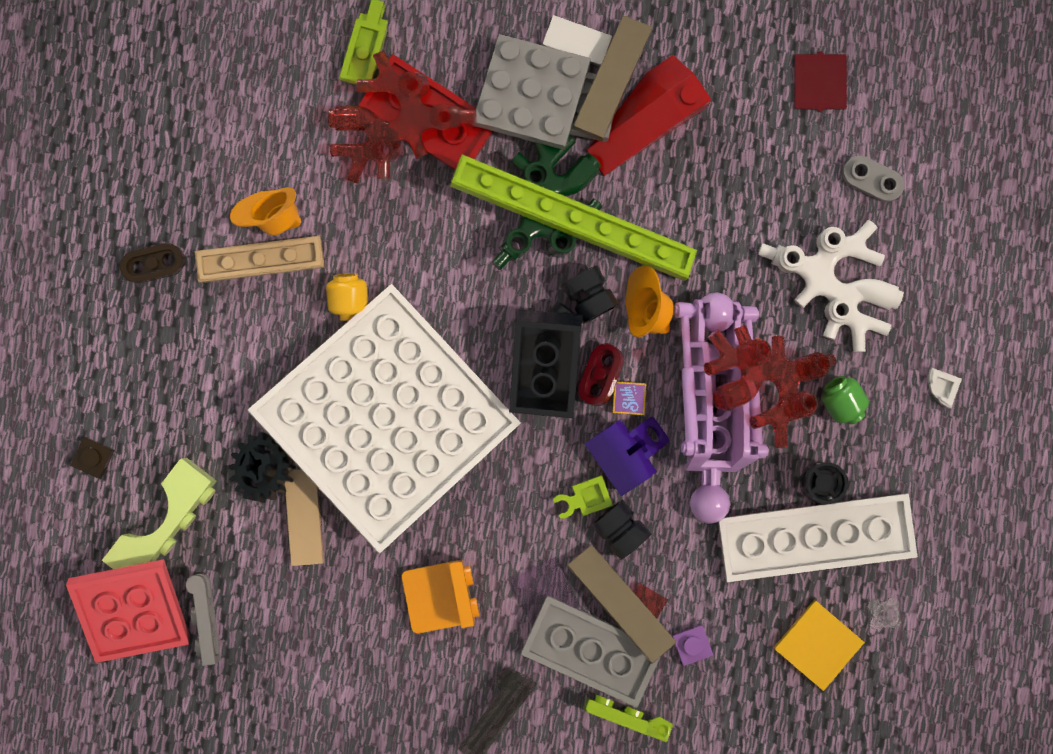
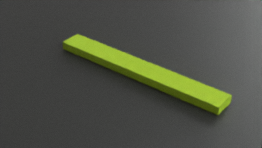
M461 155L450 187L643 265L650 266L683 281L689 278L697 253L696 249L468 156Z

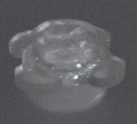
M889 597L884 601L871 599L868 602L867 607L871 611L869 625L872 629L878 631L882 627L896 629L900 626L899 601L896 598ZM882 611L887 612L885 617L881 615Z

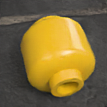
M356 273L334 275L333 280L326 285L328 310L332 314L339 315L341 321L351 320L369 304L366 281L358 278Z

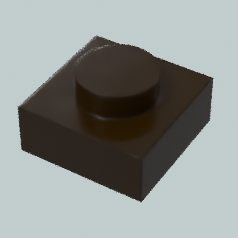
M83 437L70 466L98 479H102L115 450L88 437Z

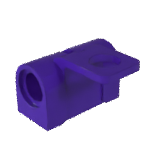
M651 416L630 432L623 421L619 419L586 442L585 445L620 496H623L657 472L648 458L668 444L669 438L657 420ZM648 427L656 432L658 442L650 438L647 431Z

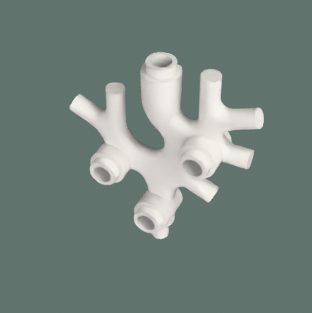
M867 220L856 233L847 237L837 227L825 229L817 237L818 252L813 256H805L802 249L794 245L787 247L778 245L777 248L762 243L758 252L759 256L772 260L771 264L778 266L782 272H795L804 279L805 288L794 299L797 305L804 308L811 299L820 295L825 296L830 301L824 310L828 323L823 337L835 340L839 327L847 325L852 333L853 352H866V331L871 330L885 336L889 334L891 324L860 313L857 305L861 301H866L887 310L891 308L897 309L902 301L904 292L900 291L898 286L877 279H860L851 283H842L834 274L836 263L848 256L864 260L879 267L882 265L885 255L868 249L865 244L866 240L877 229V226L872 221ZM829 235L836 238V245L829 243ZM788 254H793L795 256V264H792L787 260ZM838 305L844 308L843 316H840L836 311Z

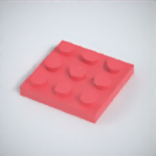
M164 559L68 578L66 587L95 663L189 645L190 634Z

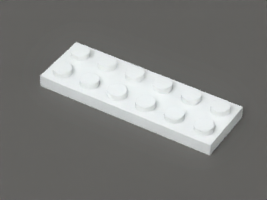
M907 493L724 517L718 522L726 582L918 557L910 499Z

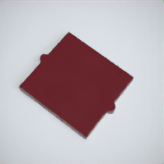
M819 51L817 54L794 55V109L817 110L819 113L823 112V110L847 109V54H824L822 51Z

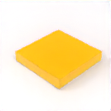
M813 600L773 648L824 691L865 642L820 603Z

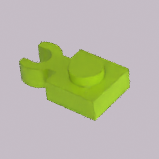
M602 475L573 485L572 488L575 495L559 494L553 498L554 503L564 500L569 505L566 512L558 514L560 519L570 517L577 508H580L582 516L613 506Z

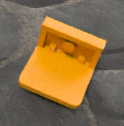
M463 559L403 572L402 582L411 628L414 633H424L461 625V628L475 625V617H479L480 612L477 598H471L469 585H474L471 567L465 566Z

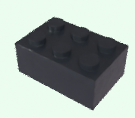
M518 310L515 320L509 413L573 418L583 315Z

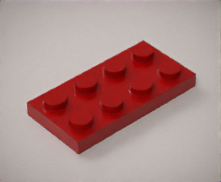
M394 54L391 55L358 105L360 110L454 171L462 154L476 159L494 132L473 126L476 107Z

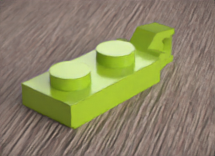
M371 0L367 15L360 13L359 19L356 18L339 77L341 82L366 89L371 87L388 31V20L382 19L386 7L384 1Z
M597 694L594 700L586 698L583 706L584 711L661 741H668L673 724L660 716L644 720L642 719L644 712L628 706L625 707L624 711L612 707L614 701Z

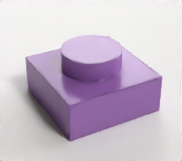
M702 624L672 635L677 642L675 646L683 666L713 656Z

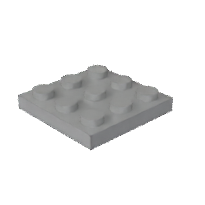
M499 34L474 115L473 126L565 150L591 58Z

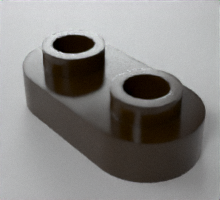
M163 243L127 253L120 262V271L128 281L138 284L178 274L185 265V256L179 247L170 243ZM167 255L174 256V263L170 266H166L164 263ZM138 262H142L144 266L141 273L134 272V265Z

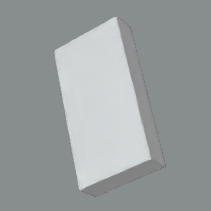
M553 15L543 46L591 58L590 64L600 67L609 48L612 36Z

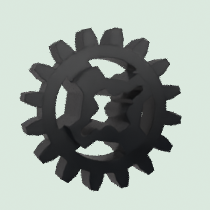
M259 432L258 436L248 435V444L239 442L238 446L241 451L239 454H231L236 461L235 464L228 465V469L235 471V474L229 480L230 482L238 483L235 491L244 494L243 498L261 503H265L266 499L276 500V491L285 493L284 483L293 482V478L288 474L289 471L296 470V466L289 464L291 458L269 434ZM265 447H269L274 453L271 454ZM251 481H253L254 484L258 485L259 488L254 487L251 484Z

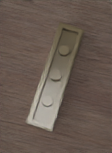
M623 15L574 123L573 130L600 141L604 140L650 37L652 26Z
M593 545L568 564L569 570L651 664L677 643Z

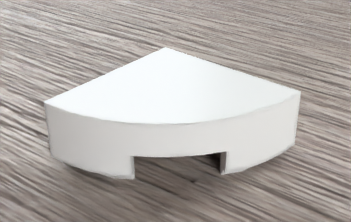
M930 368L928 384L933 397H936V400L941 405L951 409L962 379Z

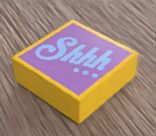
M617 382L613 394L612 413L644 415L646 384Z

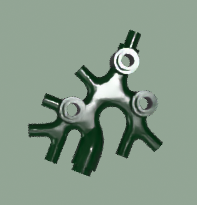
M570 135L565 150L533 142L538 154L537 161H528L520 152L511 160L522 172V179L563 196L576 194L587 187L599 174V168L601 167L600 162L588 153L585 156H580L563 175L555 174L553 170L555 164L576 143ZM530 175L536 176L538 182H533L530 179ZM594 198L587 204L598 210L602 208L601 203ZM520 215L521 220L518 227L510 231L504 238L502 245L499 247L501 252L491 262L498 270H501L509 261L514 262L517 258L522 257L531 247L532 240L537 237L547 239L546 249L550 255L557 258L564 257L575 247L576 240L579 238ZM560 240L563 243V248L557 247L555 241ZM511 241L517 242L520 248H513Z

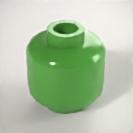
M839 376L824 386L821 401L835 422H848L852 425L865 417V410L868 408L870 401L856 379Z

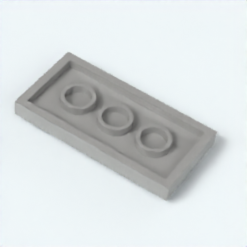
M549 595L546 596L520 652L521 655L636 708L659 661L658 659L651 664L619 627Z

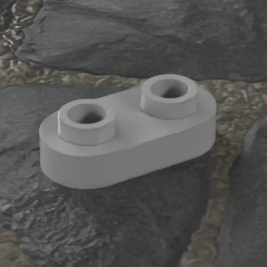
M852 157L843 167L842 175L847 185L881 202L894 201L904 190V180L898 172L868 157ZM856 166L864 168V176H858L855 173ZM885 180H890L893 183L892 190H887L884 187Z

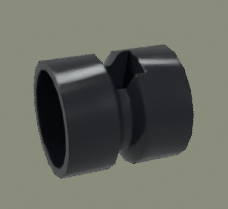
M597 265L562 284L569 300L576 301L575 311L578 315H583V324L592 321L619 305L611 289L604 288L603 285L606 280Z
M814 462L802 471L800 488L803 495L811 501L821 504H833L840 501L846 494L848 477L839 465L831 462Z
M623 499L613 505L591 525L602 539L609 538L611 540L609 547L620 560L637 549L652 534L641 520L632 519L634 512Z

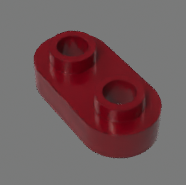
M608 343L600 344L592 351L580 381L579 395L584 402L592 406H602L610 400L624 365V356L614 345ZM612 356L613 363L610 366H605V359ZM596 386H601V393L598 396H594L593 389Z

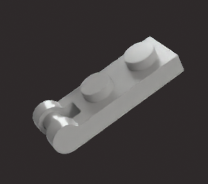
M199 573L187 579L186 589L194 597L195 607L191 608V620L193 626L198 628L199 639L195 640L196 656L202 659V666L218 663L221 660L211 580L208 575Z

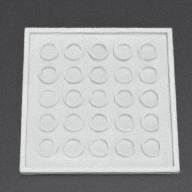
M392 284L248 409V413L378 554L386 549L521 424Z

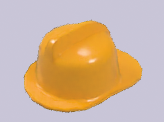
M286 187L254 193L240 200L233 207L230 213L231 222L239 227L256 226L271 236L299 227L301 218L298 215L299 212L294 202L296 191L294 188Z
M645 265L637 267L628 279L625 298L629 331L634 337L638 338L646 336L648 333L667 334L670 331V321L674 312L673 301L667 294L661 291L659 278L652 267Z

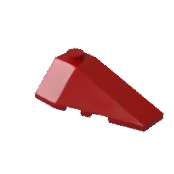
M672 55L648 71L613 117L608 142L594 140L587 149V152L600 162L601 167L599 170L603 176H606L708 108L712 99L695 74Z

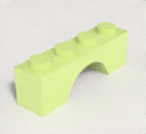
M181 458L161 483L168 498V512L163 524L155 532L147 536H138L130 533L121 535L102 561L112 569H118L156 561L160 554L166 556L177 542L173 539L180 528L185 531L196 518L193 511L200 503L205 505L212 498L216 491L212 487L217 481L188 458Z

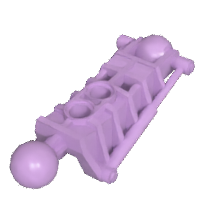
M718 292L709 293L701 300L695 299L693 304L677 302L674 305L673 312L676 318H681L684 362L682 388L685 441L681 444V452L684 456H687V464H685L684 470L702 471L701 486L692 493L690 507L694 516L707 524L721 521L730 509L729 495L720 487L721 472H737L759 458L765 459L769 453L767 445L763 444L758 371L755 370L752 322H756L759 318V311L757 307L741 306L739 302H733L729 296ZM689 319H691V333H690ZM741 322H744L746 344H741ZM705 329L715 333L726 330V345H708V342H704ZM716 375H726V392H716ZM712 400L717 403L718 407L717 413L714 416ZM713 432L715 433L716 438H717V441H716V444H715L714 447H713Z

